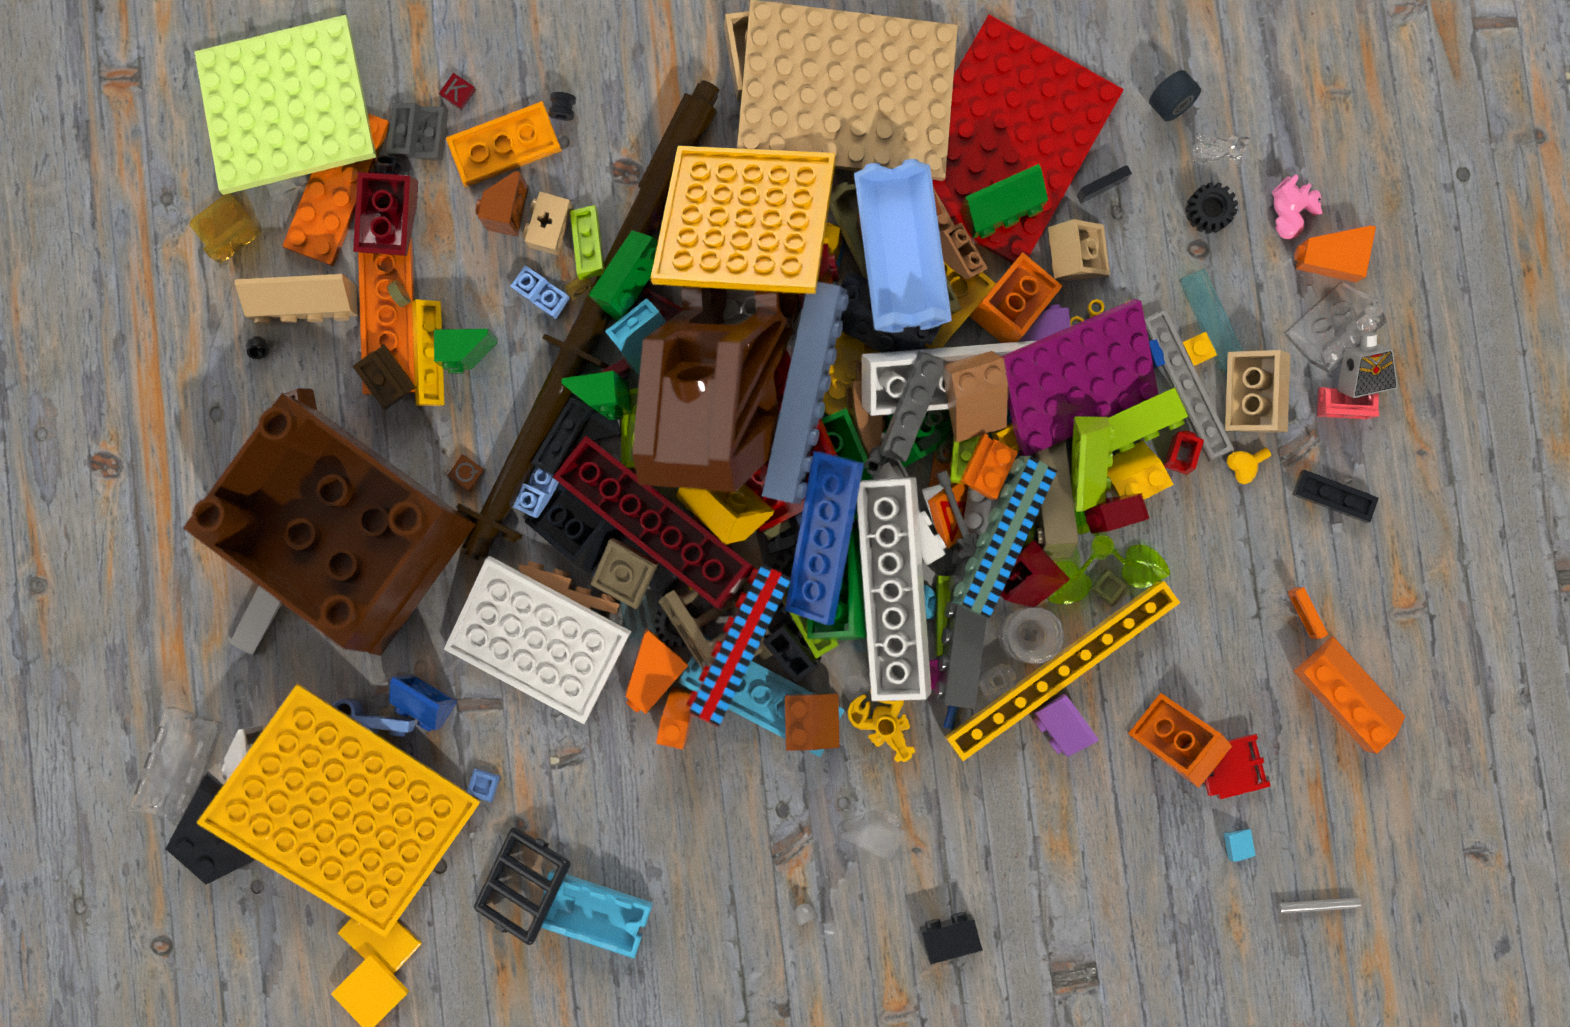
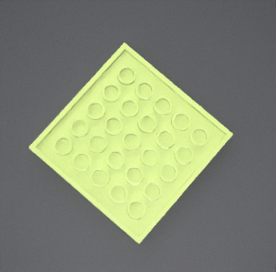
M346 15L194 51L218 189L223 195L376 158L350 23Z

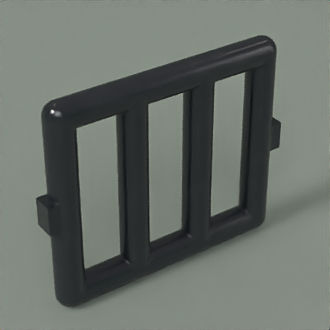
M514 827L510 829L474 904V909L495 923V928L500 932H508L525 944L532 945L539 934L571 863L567 858L548 847L549 843L539 838L534 839ZM516 841L558 866L551 881L510 856ZM504 866H507L546 891L540 906L498 880ZM493 890L534 916L528 931L487 905Z

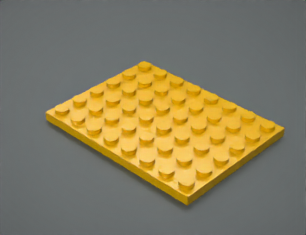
M297 683L201 815L197 824L381 936L386 937L478 807L480 800Z

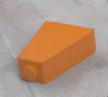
M1370 225L1307 239L1296 248L1294 260L1297 261L1296 269L1355 283L1359 282L1367 275L1376 226Z
M648 628L643 632L625 691V697L628 699L626 701L627 705L638 713L641 710L645 714L688 666V663L666 643H663Z
M676 687L671 688L661 717L656 744L683 749L687 745L693 715L687 713L690 707L686 705V702L692 691Z

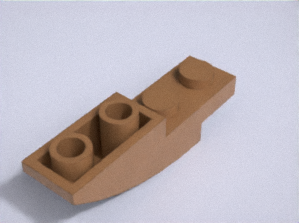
M933 187L942 210V214L938 215L937 219L943 261L959 275L969 279L988 268L963 224L954 225Z
M860 357L856 362V381L845 384V402L858 437L869 459L871 449L875 446H881V434L885 429V419L882 415L871 416L862 408V357Z
M529 561L528 565L520 564L519 570L524 575L592 611L596 608L613 614L620 613L622 604L616 603L617 599L610 595L602 593L601 598L591 595L592 590L579 586L572 590L575 579L568 578L569 572L554 568L553 573L543 570L544 565Z

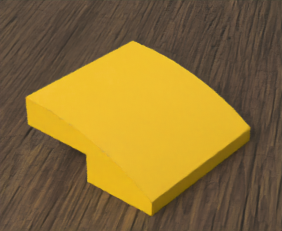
M372 953L331 995L362 1027H374L410 991Z

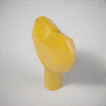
M1266 447L1255 454L1242 451L1233 452L1228 456L1226 463L1230 469L1235 471L1237 482L1245 485L1252 482L1258 472V464L1271 457V452Z

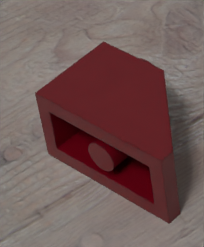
M1142 493L1106 498L1105 502L1084 510L1086 523L1091 534L1112 531L1150 519Z

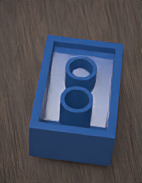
M413 674L396 676L390 681L389 703L395 706L394 711L406 718L409 715L418 720V726L429 732L432 729L436 731L442 728L458 702Z

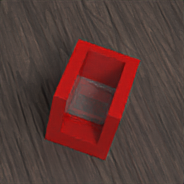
M1183 430L1177 432L1172 437L1167 457L1163 463L1164 467L1185 475L1194 471L1204 439L1198 438L1197 434L1191 431Z

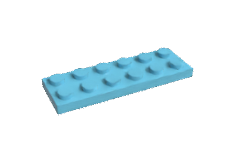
M704 636V638H705L706 640H709V641L712 640V639H710V638ZM693 655L678 683L698 692L702 684L698 680L702 669ZM751 660L728 709L786 739L785 694L814 693ZM839 707V720L845 710ZM824 749L807 751L821 757Z

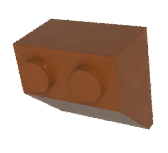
M514 171L483 191L482 199H478L475 212L487 231L518 237L529 188L520 172Z
M838 693L785 694L786 751L840 748Z

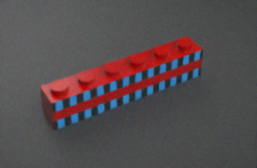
M764 564L759 569L753 568L747 580V583L751 585L746 594L741 592L735 604V607L739 609L734 618L729 616L722 630L726 632V635L722 642H716L710 654L715 658L710 667L704 666L698 678L702 684L698 692L694 690L691 692L686 702V705L690 707L687 713L715 727H719L792 578Z

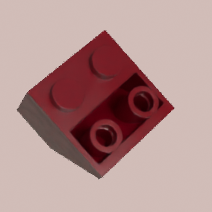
M1032 540L1021 549L1000 596L1005 601L1035 608L1065 585L1070 578Z

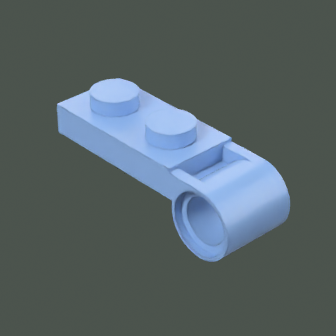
M354 698L341 699L333 704L334 707L341 711L343 705L348 704L352 710L350 717L375 733H379V729L389 730V735L405 736L406 732L414 731L415 720L362 714V706Z

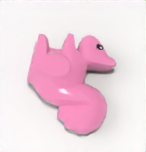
M1297 174L1291 178L1289 176L1286 177L1272 191L1274 209L1279 216L1275 220V229L1279 236L1288 240L1298 237L1303 232L1304 219L1300 212L1304 208L1313 216L1322 214L1320 192L1318 190L1309 192L1311 188L1310 183L1298 188L1296 185L1298 181Z

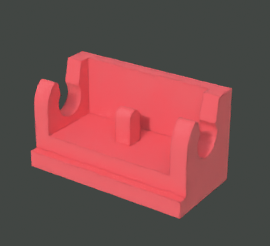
M1320 387L1318 388L1317 417L1370 420L1379 416V394L1375 393L1352 398L1338 392V389Z

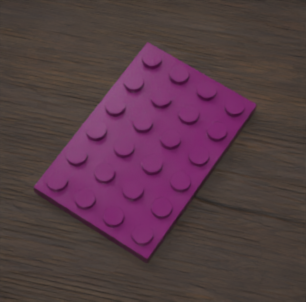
M1133 299L1001 356L1004 358L1008 381L1007 402L1021 456L1033 455L1072 437L1074 417L1109 418L1159 395L1142 302L1138 299Z

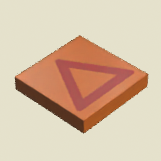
M951 483L950 486L964 520L969 486ZM943 489L928 500L936 532L944 541L945 549H949L956 543V539L962 538V534L945 489Z

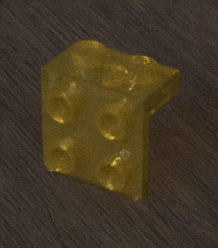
M230 193L224 194L189 222L190 227L205 245L203 250L211 259L219 264L231 258L234 253L252 242L255 237L262 233L240 203Z

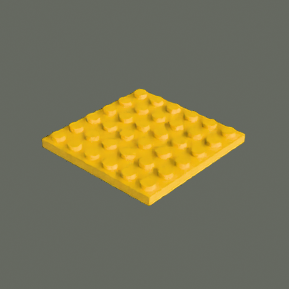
M678 146L651 274L652 284L816 294L836 162L835 153Z

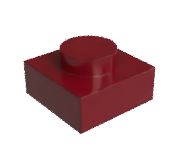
M624 358L601 371H614L624 380L629 377L628 373L632 372Z

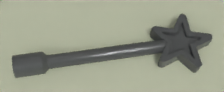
M947 470L937 473L941 487L945 489L963 539H956V542L962 548L957 558L962 559L967 556L971 558L977 549L976 533H971L970 536L968 534L950 486V477Z

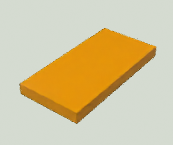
M543 101L446 137L465 188L562 151Z

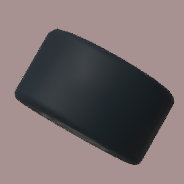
M1180 70L1159 84L1150 96L1149 104L1164 121H1172L1193 105L1200 95L1201 88L1185 70Z

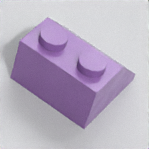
M1056 693L1032 711L1035 716L1033 719L1034 724L1041 732H1047L1051 738L1048 743L1057 754L1062 753L1069 757L1099 740L1067 695Z

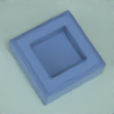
M475 768L467 792L475 798L493 802L501 776Z

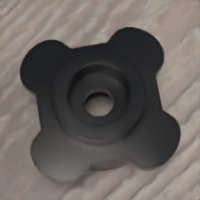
M379 155L375 158V165L370 167V172L395 175V172L400 170L401 166L396 163L394 157Z

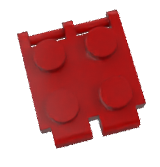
M1257 734L1227 740L1232 747L1214 768L1211 775L1204 781L1208 796L1217 795L1218 799H1225L1271 786L1270 780L1266 779L1262 765L1265 763L1264 758L1260 757L1256 740H1258ZM1248 742H1251L1252 749H1253L1254 756H1255L1254 759H1252V755H1251V751H1250V747H1249ZM1255 765L1258 767L1261 782L1258 781Z

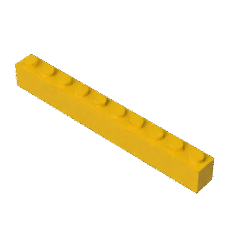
M1165 581L1154 583L952 730L944 738L959 759L962 761L966 760L1180 604V601Z

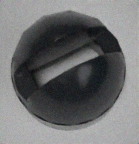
M254 336L247 341L246 351L250 358L262 359L268 355V344L264 338Z

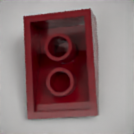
M358 172L353 252L407 256L417 209L418 180L408 175Z

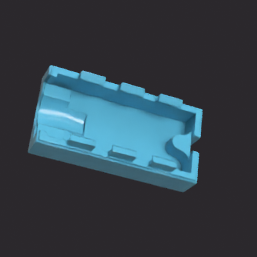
M552 869L549 872L548 880H552L556 870ZM566 874L541 928L635 959L643 936L638 931L640 926H646L653 902Z

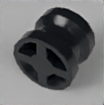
M552 92L550 94L552 107L549 108L548 115L557 120H573L574 112L572 109L576 104V97L565 92Z

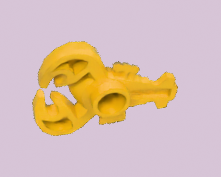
M862 694L856 697L851 702L847 711L848 719L853 727L860 730H875L876 733L868 735V738L877 747H880L886 741L897 752L894 758L897 763L900 761L906 762L911 759L912 754L916 750L914 746L906 745L903 733L904 730L910 728L908 718H906L907 715L903 714L898 718L904 700L879 701L891 704L890 708L877 706L873 712L872 719H868L871 708L870 701L866 702L864 708L861 707V703L867 695Z

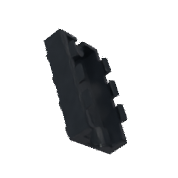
M850 270L841 284V287L847 290L846 294L848 295V305L846 310L842 311L840 320L843 324L842 331L881 353L929 349L925 344H932L942 325L920 330L919 325L905 327L903 332L895 333L875 330L868 279Z

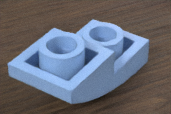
M526 265L510 285L512 289L554 319L558 318L571 300L567 294L550 284L545 278Z
M534 468L528 484L523 483L513 507L537 518L549 502L559 482L553 476Z

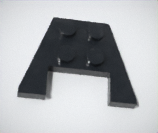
M209 771L205 773L165 848L205 885L256 860L197 824L201 815L223 786Z

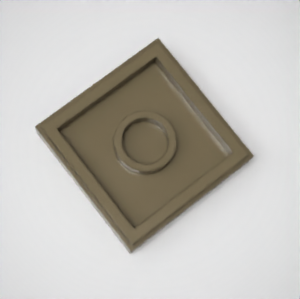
M612 537L606 546L590 585L637 609L642 602L659 562Z

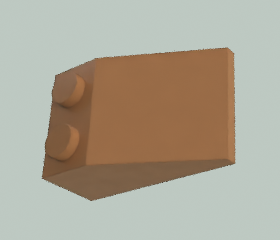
M993 351L947 363L942 375L955 442L1007 428L1008 381L1004 358Z

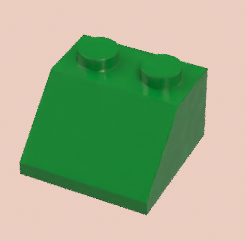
M488 328L434 330V362L441 366L442 369L448 370L449 374H464V370H472L498 343L497 337Z
M614 371L562 378V384L590 407L607 417V419L619 420L623 418V415L632 414L629 383Z

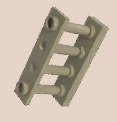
M694 589L681 596L677 595L673 590L658 602L703 670L705 665L711 666L715 657L710 654L716 642L723 641L726 632L709 641L701 633V627L728 610L735 617L739 609L735 607V604L739 597L736 594L723 611L714 606L702 615L694 618L687 611V604L701 595ZM763 636L753 658L758 655L761 661L773 655L762 642L766 636Z

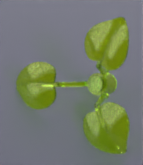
M1074 506L1077 534H1086L1090 529L1086 523L1084 511H1076ZM1092 533V536L1095 538L1090 546L1091 555L1080 569L1072 561L1065 560L1056 563L1070 580L1050 595L1047 600L1054 604L1067 605L1085 598L1091 589L1092 581L1083 572L1095 558L1103 560L1108 558L1110 554L1114 555L1121 563H1125L1121 570L1122 577L1128 585L1134 588L1143 589L1151 587L1155 583L1167 578L1171 572L1166 561L1151 547L1142 544L1132 545L1127 549L1125 559L1117 552V549H1114V543L1109 536Z

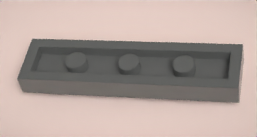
M922 351L918 352L879 449L881 455L906 463L947 361Z

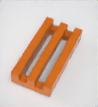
M1295 587L1287 591L1311 639H1322L1328 636L1304 587Z

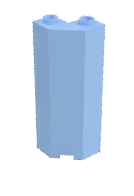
M917 159L905 160L902 162V165L894 169L880 166L879 163L865 165L864 169L854 173L875 330L895 333L903 332L905 327H915L918 325L920 330L931 329L952 321L930 165L918 162Z

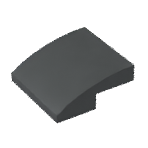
M392 103L386 154L403 158L443 161L449 110L445 107H420L416 103Z

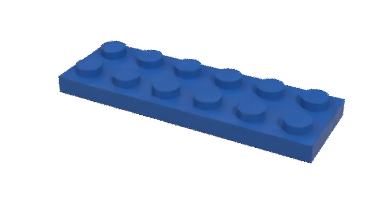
M814 451L785 611L826 625L834 624L864 463Z

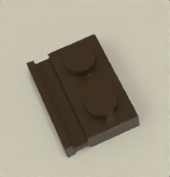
M382 344L379 349L371 352L352 366L384 410H387L405 397L408 392L417 388L385 344Z

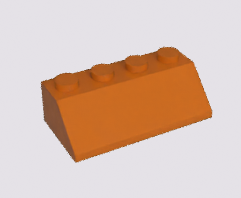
M1334 636L1329 638L1293 671L1364 751L1377 754L1397 736L1406 716Z

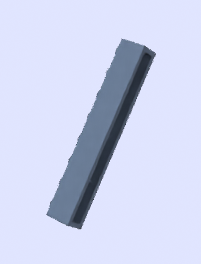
M817 282L816 294L806 293L763 488V497L800 504L801 499H804L806 496L807 483L805 481L807 472L809 473L811 469L813 445L817 444L819 438L817 425L825 411V403H823L824 393L829 390L831 383L829 370L830 366L835 363L837 350L834 347L836 338H839L842 333L841 315L848 305L847 290L841 286Z

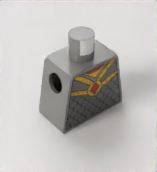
M1361 333L1360 347L1346 349L1343 353L1338 392L1352 398L1398 389L1393 350L1377 344V333Z

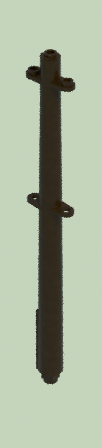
M701 80L692 95L684 94L638 185L640 191L604 261L605 270L632 230L651 237L654 236L664 216L678 146L700 147L717 114V110L713 106L720 90L714 84ZM602 275L596 277L565 342L547 334L543 335L542 339L561 350L481 512L479 513L460 503L456 506L457 511L467 519L471 520L472 516L476 518L474 521L476 525L462 545L466 549L464 554L473 559L479 560L480 557H487L499 531L503 532L501 537L515 544L523 536L504 526L503 523L523 483H525L533 468L531 465L532 460L572 394V391L562 384V378L581 376L587 363H591L604 370L609 366L591 356L611 319V316L589 296Z

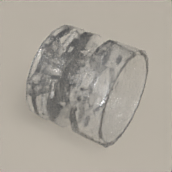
M1018 608L1009 612L1002 619L998 629V641L1002 651L1010 659L1020 663L1042 664L1052 660L1059 653L1064 641V632L1060 620L1051 611L1044 608ZM1025 631L1032 632L1029 635L1030 640L1023 639V637L1026 635Z

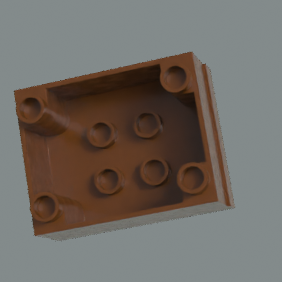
M281 393L273 406L261 415L259 425L206 497L194 506L192 516L183 529L342 649L368 652L369 654L381 656L476 524L320 411Z

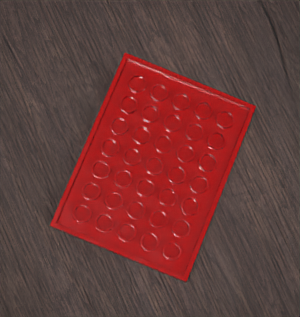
M989 14L954 73L946 176L944 181L932 180L933 187L954 225L962 223L973 242L1012 264L1022 252L1029 257L1124 89ZM1039 164L1048 197L1043 211L1033 217H1029L1028 214L1020 217V221L1011 227L1005 228L1004 225L1000 226L989 237L981 239L978 236L973 239L960 213L965 197Z

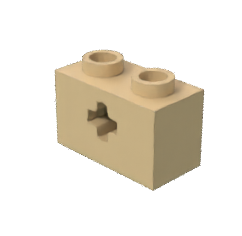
M539 191L538 198H534L531 204L530 213L533 215L530 224L526 223L523 231V238L529 248L559 256L570 219V211L573 209L570 200ZM549 218L552 223L546 224L544 228L542 222L546 223Z

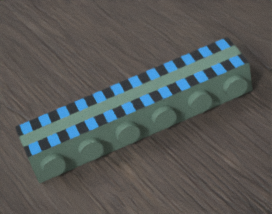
M1019 456V459L1014 461L1010 469L1012 474L999 493L1000 500L996 508H993L988 516L989 524L985 532L977 540L976 552L965 566L966 573L964 578L955 587L953 603L979 616L990 619L1058 470L1031 456Z

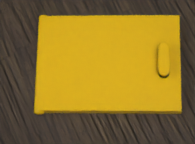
M353 918L338 932L364 959L374 953L393 974L422 945V942L412 935L398 920L386 937L381 936Z

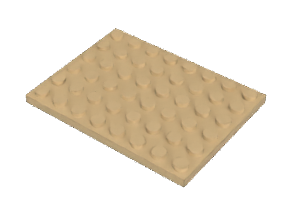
M750 0L737 149L835 153V169L860 171L864 169L865 165L870 163H879L880 166L886 168H896L902 165V162L905 160L917 159L918 162L930 165L932 180L944 181L946 176L958 25Z

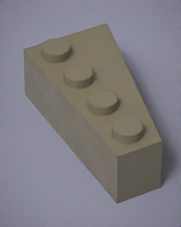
M1061 441L1030 455L1058 470L1035 519L1037 544L1051 559L1070 558L1078 544L1066 442Z

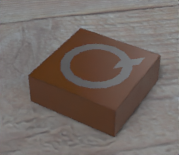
M462 454L447 476L471 491L485 469Z

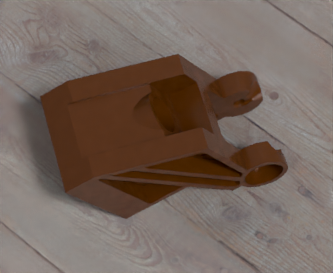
M682 286L683 310L643 339L632 451L638 483L641 485L736 492L771 456L780 415L773 374L789 344L791 335L794 333L792 321L799 309L798 295L793 292L756 290V312L740 324L724 325L723 312L727 299L725 288Z

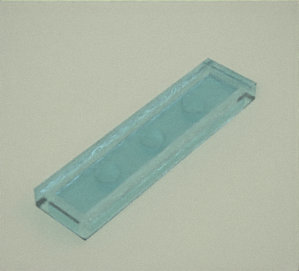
M1204 268L1181 278L1179 282L1202 332H1206L1216 352L1214 358L1222 374L1227 373L1228 352L1243 351Z

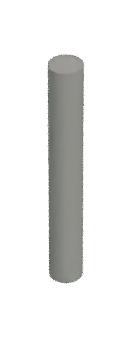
M1359 897L1278 903L1280 914L1361 908V899Z

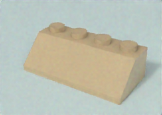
M343 274L235 279V287L244 315L254 321L256 325H270L271 321L281 320V323L294 324L297 323V319H307L308 322H323V318L332 317L335 321H347L351 316H358L357 285Z

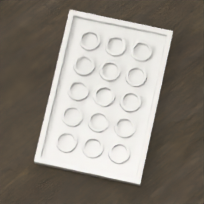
M489 556L480 570L444 650L585 724L632 631Z

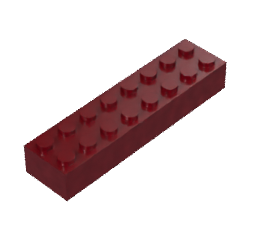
M587 436L583 438L553 476L556 481L721 611L725 609L747 581L754 568L650 485L639 484L636 474Z

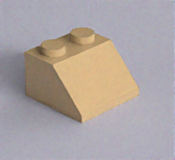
M1073 219L1048 227V243L1051 248V267L1054 279L1071 281L1110 276L1103 224Z

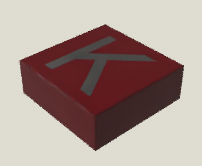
M453 73L438 94L462 111L476 89L473 85Z

